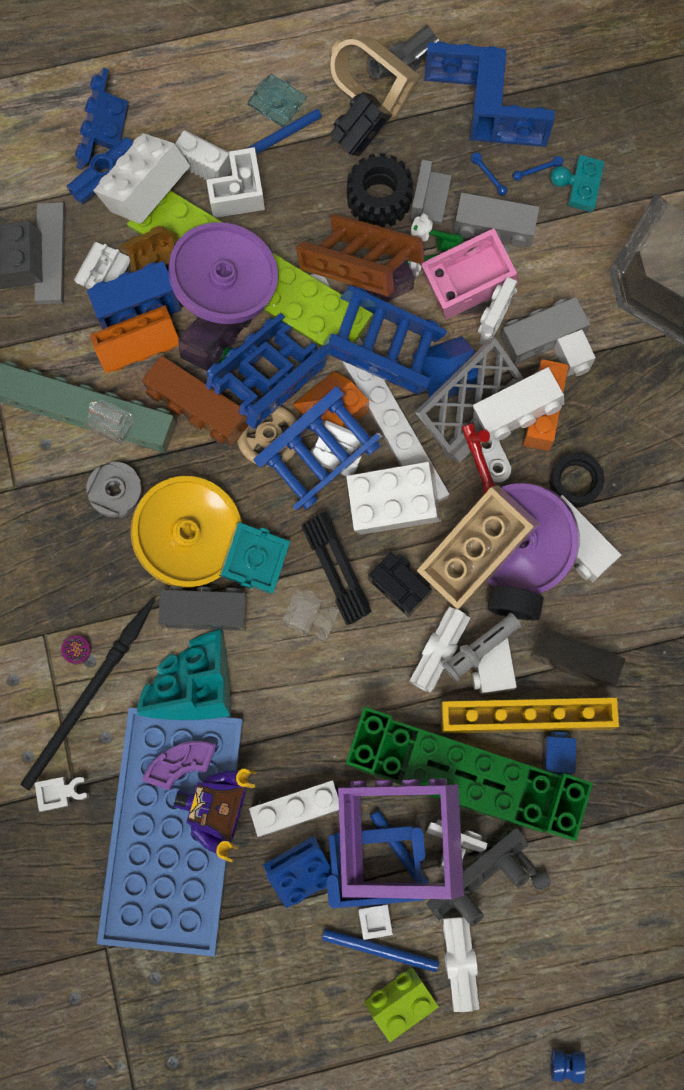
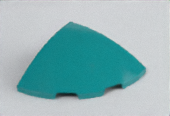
M222 630L212 631L189 641V648L177 656L171 653L157 667L158 675L151 685L145 684L137 707V714L139 716L155 719L205 720L230 716V683Z

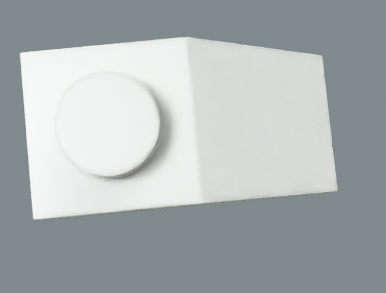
M506 638L480 660L481 663L475 668L476 672L472 673L474 690L479 689L480 696L514 691L517 688L508 638Z

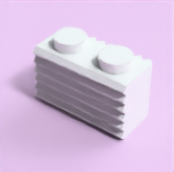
M186 130L182 132L175 145L190 165L187 171L195 172V175L204 177V180L228 176L231 171L229 152Z

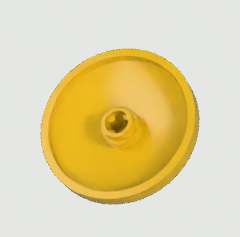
M178 476L156 484L139 501L131 520V542L141 565L159 581L171 586L184 588L199 587L221 577L219 574L236 524L238 522L242 523L234 502L219 486L199 477Z

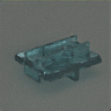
M271 74L266 79H263L254 90V94L248 100L247 105L281 127H284L288 122L292 121V117L296 112L300 111L299 108L307 96L290 86L288 80L284 82Z

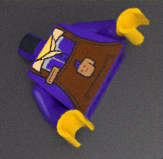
M225 770L209 775L204 779L203 783H197L194 794L178 790L175 798V808L189 811L187 824L191 825V834L205 849L217 854L220 859L228 862L233 861V859L228 857L229 849L234 848L238 850V846L232 842L246 794V787H255V784L248 782L249 775L257 773L255 770Z

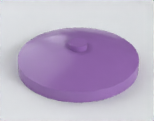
M223 222L206 223L186 232L175 244L168 267L170 285L180 303L194 315L219 324L241 323L259 315L271 302L278 281L277 264L265 242L248 229Z
M515 483L503 486L501 488L534 517L540 525L487 583L491 586L521 588L538 594L545 592L561 582L576 562L580 547V532L577 520L569 505L558 494L546 487L532 483Z

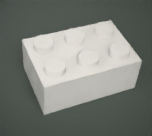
M142 133L141 136L134 140L129 150L117 160L116 165L110 172L101 178L93 191L110 212L141 224L187 171L190 165L174 143Z
M429 462L347 476L354 531L360 535L441 522L434 468Z

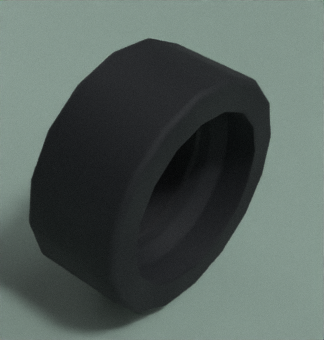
M572 453L561 458L554 466L549 483L550 490L560 497L563 495L575 508H580L591 504L602 491L605 479L603 469L598 461L590 455ZM570 466H581L590 472L593 484L588 493L582 496H575L563 489L560 478L562 472Z
M493 586L487 609L506 617L511 612L517 619L535 621L540 619L544 597L533 591L521 588Z

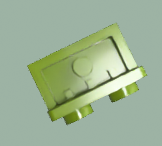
M413 968L399 974L395 980L381 990L374 992L364 1002L372 1018L389 1042H392L439 1008Z

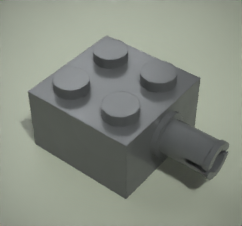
M30 221L0 225V289L43 283L42 234Z

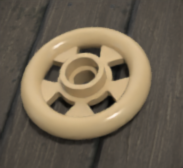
M280 406L271 414L273 422L261 423L256 429V438L247 437L250 427L248 426L237 440L240 451L249 461L256 464L253 459L258 455L254 451L258 444L266 448L282 434L279 424L286 422L290 427L297 421L296 417L286 408ZM272 431L274 435L271 438H266L264 433ZM287 447L281 452L282 462L285 463L291 459L296 453L295 450H290Z

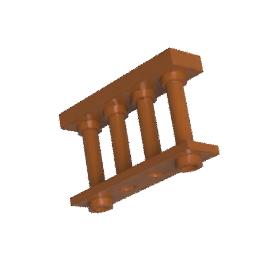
M336 214L330 216L333 233L317 246L302 241L296 246L300 270L388 297L395 291L393 272L405 260L419 264L424 262L422 238ZM339 241L349 243L340 252L331 250ZM361 247L371 250L362 259L352 256ZM383 253L394 256L385 265L375 263Z

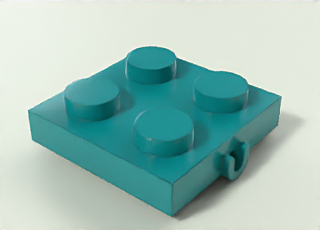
M238 522L219 576L240 583V586H246L248 589L254 588L270 595L274 594L290 541L269 534L270 530L259 528L258 530Z

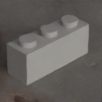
M461 193L454 233L461 234L464 238H473L494 228L501 242L510 243L518 248L531 247L539 207Z
M577 297L570 300L564 298L555 302L549 309L533 311L523 320H511L505 324L500 339L510 359L516 365L554 349L558 338L579 330H583L586 335L590 322Z

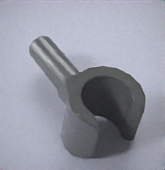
M522 853L516 857L528 872L534 888L542 890L550 886L551 881L545 870L536 873Z

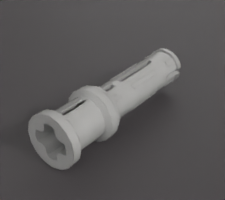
M510 612L508 616L489 629L470 646L467 644L461 646L460 652L450 660L442 661L441 665L449 676L458 683L464 673L472 667L477 668L479 663H481L480 659L520 629L522 625Z

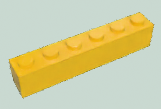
M617 698L446 701L440 705L441 734L614 730L619 727Z

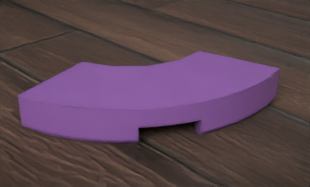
M192 741L172 747L160 754L151 763L142 781L170 791L174 783L187 773L195 771L207 773L217 744Z

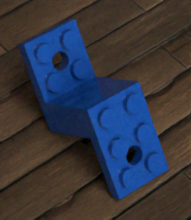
M428 42L424 81L475 85L470 140L547 147L554 123L555 110H547L543 107L522 108L518 105L502 106L507 49L495 46L478 47L470 44L455 45L446 44L445 42Z

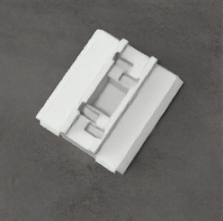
M94 242L74 281L90 289L96 283L117 279L126 272L130 264V257L120 253L118 249L115 250L108 247L107 244L102 245Z
M327 420L325 423L323 422V425L350 456L362 446L348 428L341 427ZM318 436L311 453L323 467L334 471L342 463ZM361 457L341 474L345 476L354 475Z

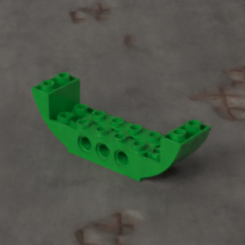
M367 707L363 708L345 763L382 780H393V784L402 786V780L420 779V785H429V779H447V784H458L460 807L507 823L571 841H577L593 786L592 782L565 773L557 775L392 720L391 715ZM441 794L427 795L441 800Z

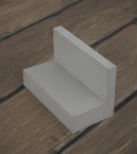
M422 159L412 205L411 219L420 217L422 213H425L432 223L442 225L452 175L431 172L432 161Z

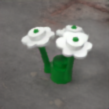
M422 213L420 217H416L413 224H411V235L422 238V242L427 241L429 235L437 237L436 248L441 253L463 243L461 234L432 229L433 223L425 213ZM439 254L424 256V262ZM405 260L407 268L409 270L412 269L413 276H418L421 271V265Z

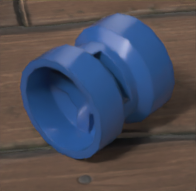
M553 1049L550 1065L551 1080L562 1082L564 1079H568L573 1083L583 1084L586 1069L584 1052L574 1051L571 1054H567L563 1050Z

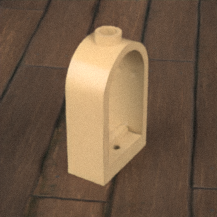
M363 36L344 41L338 40L331 49L332 56L330 61L331 74L335 83L351 98L362 92L371 94L353 79L348 68L350 51L355 45L361 47L397 76L385 101L382 103L377 99L392 114L387 122L396 120L420 75L371 37Z

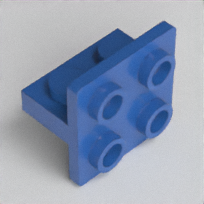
M314 836L263 864L269 882L286 908L300 903L303 899L319 890L325 889L327 887V878L332 875V869Z

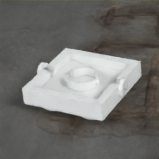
M507 277L503 286L497 285L492 296V303L489 308L486 307L480 320L481 325L478 333L481 334L479 344L484 345L491 337L494 338L511 304L513 294L517 293L515 288L517 281Z

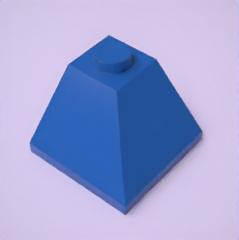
M462 336L429 348L421 370L424 376L430 378L426 388L429 398L475 354L474 349ZM472 368L468 372V384H477L478 368ZM452 387L448 391V397L458 394L459 387Z

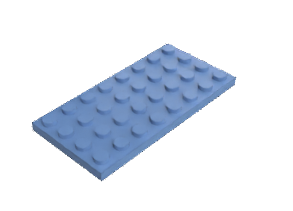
M129 708L97 944L216 956L227 861L220 859L217 854L205 849L191 834V825L187 824L189 811L175 808L174 802L178 790L194 794L197 783H203L207 776L225 770L237 771L243 719L228 717L205 720L155 719L139 716L137 708ZM192 741L217 744L207 773L199 771L187 773L174 783L170 791L142 781L151 763L160 754L172 747Z

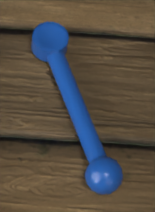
M474 153L471 157L472 163L479 165L496 186L500 196L506 195L508 192L507 187L501 185L482 162L481 154Z
M556 156L551 162L522 172L519 170L515 171L513 179L520 181L529 174L552 166H562L563 158Z

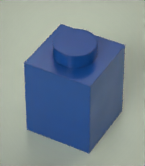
M551 732V737L547 736L543 739L542 770L560 775L564 773L568 775L575 774L576 738H569V733Z

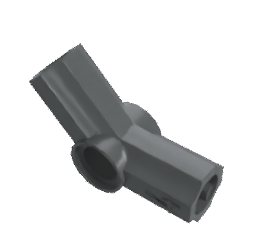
M426 24L406 42L396 43L389 51L416 71L420 61L427 56L428 42L435 43L440 41ZM372 56L369 57L367 61L368 73L373 79L394 75Z

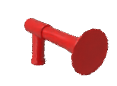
M472 422L461 427L482 481L483 497L491 487L497 486L491 477L480 443L489 441L490 433L487 430L476 432Z

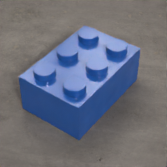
M164 261L149 263L141 270L133 273L125 272L117 279L109 282H99L92 288L87 289L102 329L166 305L169 315L182 311L179 301L171 288Z

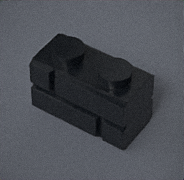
M365 92L357 94L351 100L350 109L345 115L343 114L334 122L335 128L330 133L349 154L360 156L392 116L375 96Z
M390 552L369 573L368 581L407 617H410L430 596L432 589L429 586L431 584L420 573L416 575L409 568L411 564L403 555L398 554L395 556Z

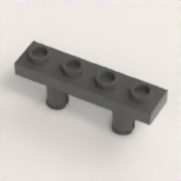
M517 827L512 832H505L499 837L494 847L489 851H482L475 858V863L469 868L463 869L464 896L454 899H430L426 904L436 918L440 920L453 908H456L470 926L478 924L484 918V914L469 895L499 870H502L517 888L523 886L530 876L514 857L528 846L524 835Z

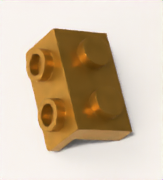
M157 226L141 236L130 238L129 241L120 245V249L129 255L132 273L143 269L149 263H159L164 261L168 270L170 256L178 241V235L164 226Z

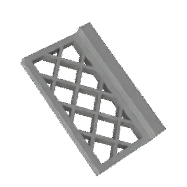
M491 337L415 413L443 448L441 451L445 457L460 463L470 453L461 426L473 422L476 432L483 430L475 413H473V418L469 422H462L464 407H473L474 404L482 401L483 388H493L492 395H494L500 389L504 390L522 381L524 378L498 340ZM493 348L497 353L496 365H486L487 353ZM472 368H478L477 384L467 383V375ZM485 369H495L493 385L484 384ZM502 369L509 370L514 377L507 385H500ZM452 387H459L458 403L447 402L448 391ZM466 387L476 388L475 403H464ZM434 405L440 406L439 421H431L426 414ZM447 406H457L456 422H445ZM445 426H455L454 437L447 442L444 438Z

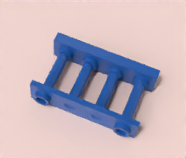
M349 285L340 297V299L349 302L338 334H331L324 341L321 351L418 395L428 387L430 378L424 376L421 370L431 342L436 343L446 335L447 330L441 328L435 321L424 320L368 294L365 289ZM361 306L374 315L363 345L358 346L350 342L348 337ZM383 319L398 325L387 357L380 356L374 353L373 350ZM408 330L422 336L411 368L404 367L397 361Z
M339 386L332 389L253 459L259 468L267 465L269 468L273 467L299 497L300 500L293 505L295 510L302 507L307 510L318 500L315 495L364 453L369 456L381 446L378 441L382 438V435L376 433L371 438L344 407L345 402L342 399L347 394ZM328 411L332 414L335 412L362 444L351 456L322 424L324 421L321 417ZM308 429L311 432L315 431L342 463L330 474L301 442L303 440L301 435ZM287 447L290 450L294 449L321 481L311 491L308 492L282 462L281 459L283 457L280 453Z

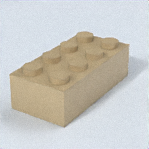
M499 485L493 486L417 571L458 610L467 605L540 523Z

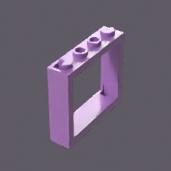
M420 779L402 780V786H393V780L375 781V786H367V781H350V787L338 788L342 897L454 899L464 896L458 784H447V779H429V785H420ZM441 794L445 883L364 882L360 796Z

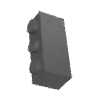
M169 586L168 590L160 591L158 624L162 628L246 631L247 596L245 593H241V589L225 588L224 592H213V588L197 587L196 591H185L184 587Z

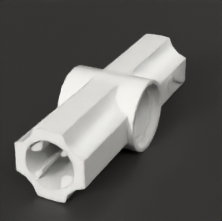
M448 608L437 631L432 633L422 652L423 657L409 681L423 691L431 693L444 669L441 662L444 660L448 661L453 657L458 647L457 643L470 617L460 610Z
M463 916L444 918L443 929L446 943L444 956L447 978L450 979L453 1011L469 1012L479 1010L478 989L476 985V976H478L475 949L472 948L470 925Z

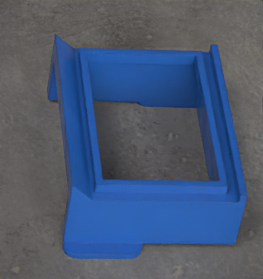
M419 825L362 830V844L412 840L416 883H424L422 860H424L426 854L423 830L419 828ZM340 832L329 835L332 875L327 878L328 903L331 908L425 900L342 897Z

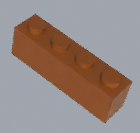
M162 355L142 379L147 389L145 393L156 402H159L161 399L168 404L167 408L177 416H180L182 413L189 418L188 422L198 430L204 428L209 431L211 438L219 444L226 442L233 447L249 426L246 423L247 416L239 414L240 406L222 394L217 395L214 389L209 390L205 383Z

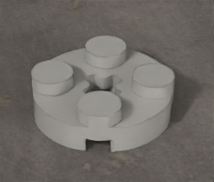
M111 462L102 468L101 466L96 468L89 476L86 485L88 499L94 509L104 516L113 518L128 516L136 508L143 494L142 482L134 469L121 462ZM116 483L120 484V494L110 496L111 492L108 490V487H114Z

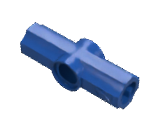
M124 137L105 154L95 155L90 161V166L66 186L72 196L82 205L96 193L93 190L97 187L101 178L110 172L116 165L117 160L133 145V142L129 138ZM103 169H108L106 172H100Z

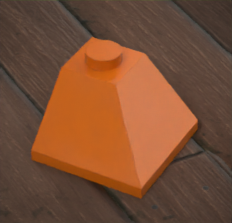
M335 371L293 404L303 416L332 389L339 386L347 394L342 399L345 402L344 407L356 421L369 412V400L351 380ZM328 411L321 417L324 423L327 420L341 427L348 428L335 412L332 414Z

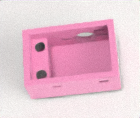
M494 228L421 264L423 275L445 320L492 298L497 285L503 286L507 277L517 281L516 286L518 285V274Z

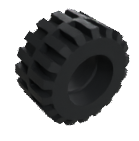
M380 153V157H375V154L369 155L368 160L363 157L359 160V166L354 164L347 178V204L349 209L351 208V214L354 218L358 216V221L379 225L383 228L388 223L390 227L396 225V219L399 221L404 219L405 213L408 214L410 204L412 203L413 178H411L409 168L405 169L403 161L396 162L397 157L391 155L390 158H386V154ZM382 184L390 187L394 192L385 198H375L369 195L366 190L373 185Z

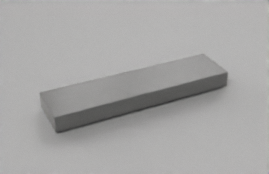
M63 202L37 203V229L42 234L43 283H35L36 304H63L65 205Z

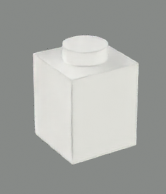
M583 330L558 338L554 346L559 362L568 364L567 376L573 374L580 376L591 370L596 357Z

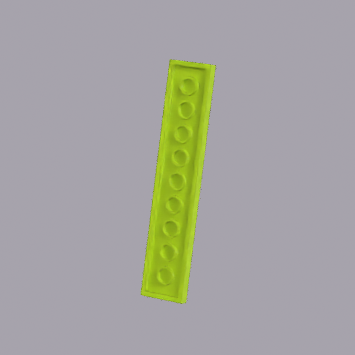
M169 191L141 224L129 220L127 225L139 235L149 232L154 227L164 226L176 233L179 240L194 227L221 221L174 192ZM272 253L277 264L278 281L273 298L263 311L274 318L282 313L285 316L282 320L283 323L289 324L293 330L320 347L323 346L324 341L331 334H338L349 302L340 299L341 294ZM361 306L348 337L350 342L356 344L373 318V313Z

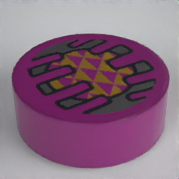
M70 636L62 644V656L71 664H82L89 659L91 646L81 636Z

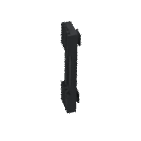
M327 513L317 514L318 516L313 517L314 519H310L301 527L311 549L315 550L337 598L335 602L345 624H353L370 614L372 610ZM328 543L350 589L348 593H346L326 550L325 545Z

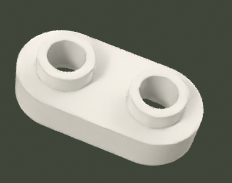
M495 439L489 442L490 448L485 449L482 447V452L494 483L502 485L511 474V466L500 442ZM500 466L502 468V472H494L493 467Z

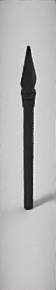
M152 598L123 629L119 640L113 643L114 648L110 649L106 660L20 785L30 791L114 666L123 658V653L129 651L128 647L137 639L155 598Z

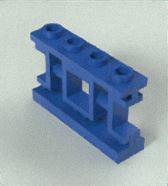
M282 313L274 319L272 317L263 324L261 330L256 334L252 332L248 335L243 345L238 349L236 347L231 349L226 355L225 360L220 364H213L207 372L206 387L209 390L215 388L214 392L219 395L228 387L244 401L240 405L239 414L247 416L246 423L253 429L257 428L323 370L329 357L328 354L321 351L322 346L317 350V345L312 342L303 349L289 337L292 326L283 323L282 320L285 316ZM273 337H275L274 342L281 347L279 351L267 343ZM288 356H292L300 363L296 369L293 370L294 365L286 359ZM263 357L280 370L269 380L252 367ZM238 367V372L246 378L242 382L231 374ZM253 386H256L265 394L258 402H256L258 396L250 390Z

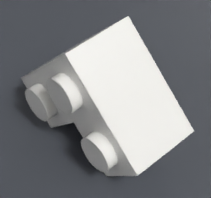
M255 147L229 151L232 176L207 179L213 217L218 218L265 210Z

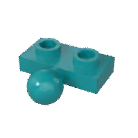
M579 155L574 174H571L570 170L565 166H558L553 169L550 176L553 185L556 187L571 185L567 206L593 212L596 206L605 161Z

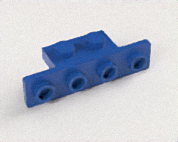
M104 67L98 74L93 75L89 88L92 89V95L88 98L85 105V112L88 114L80 128V135L83 136L82 142L78 144L75 152V158L78 159L76 168L80 170L90 160L93 143L111 149L121 138L128 101L104 92L109 69Z

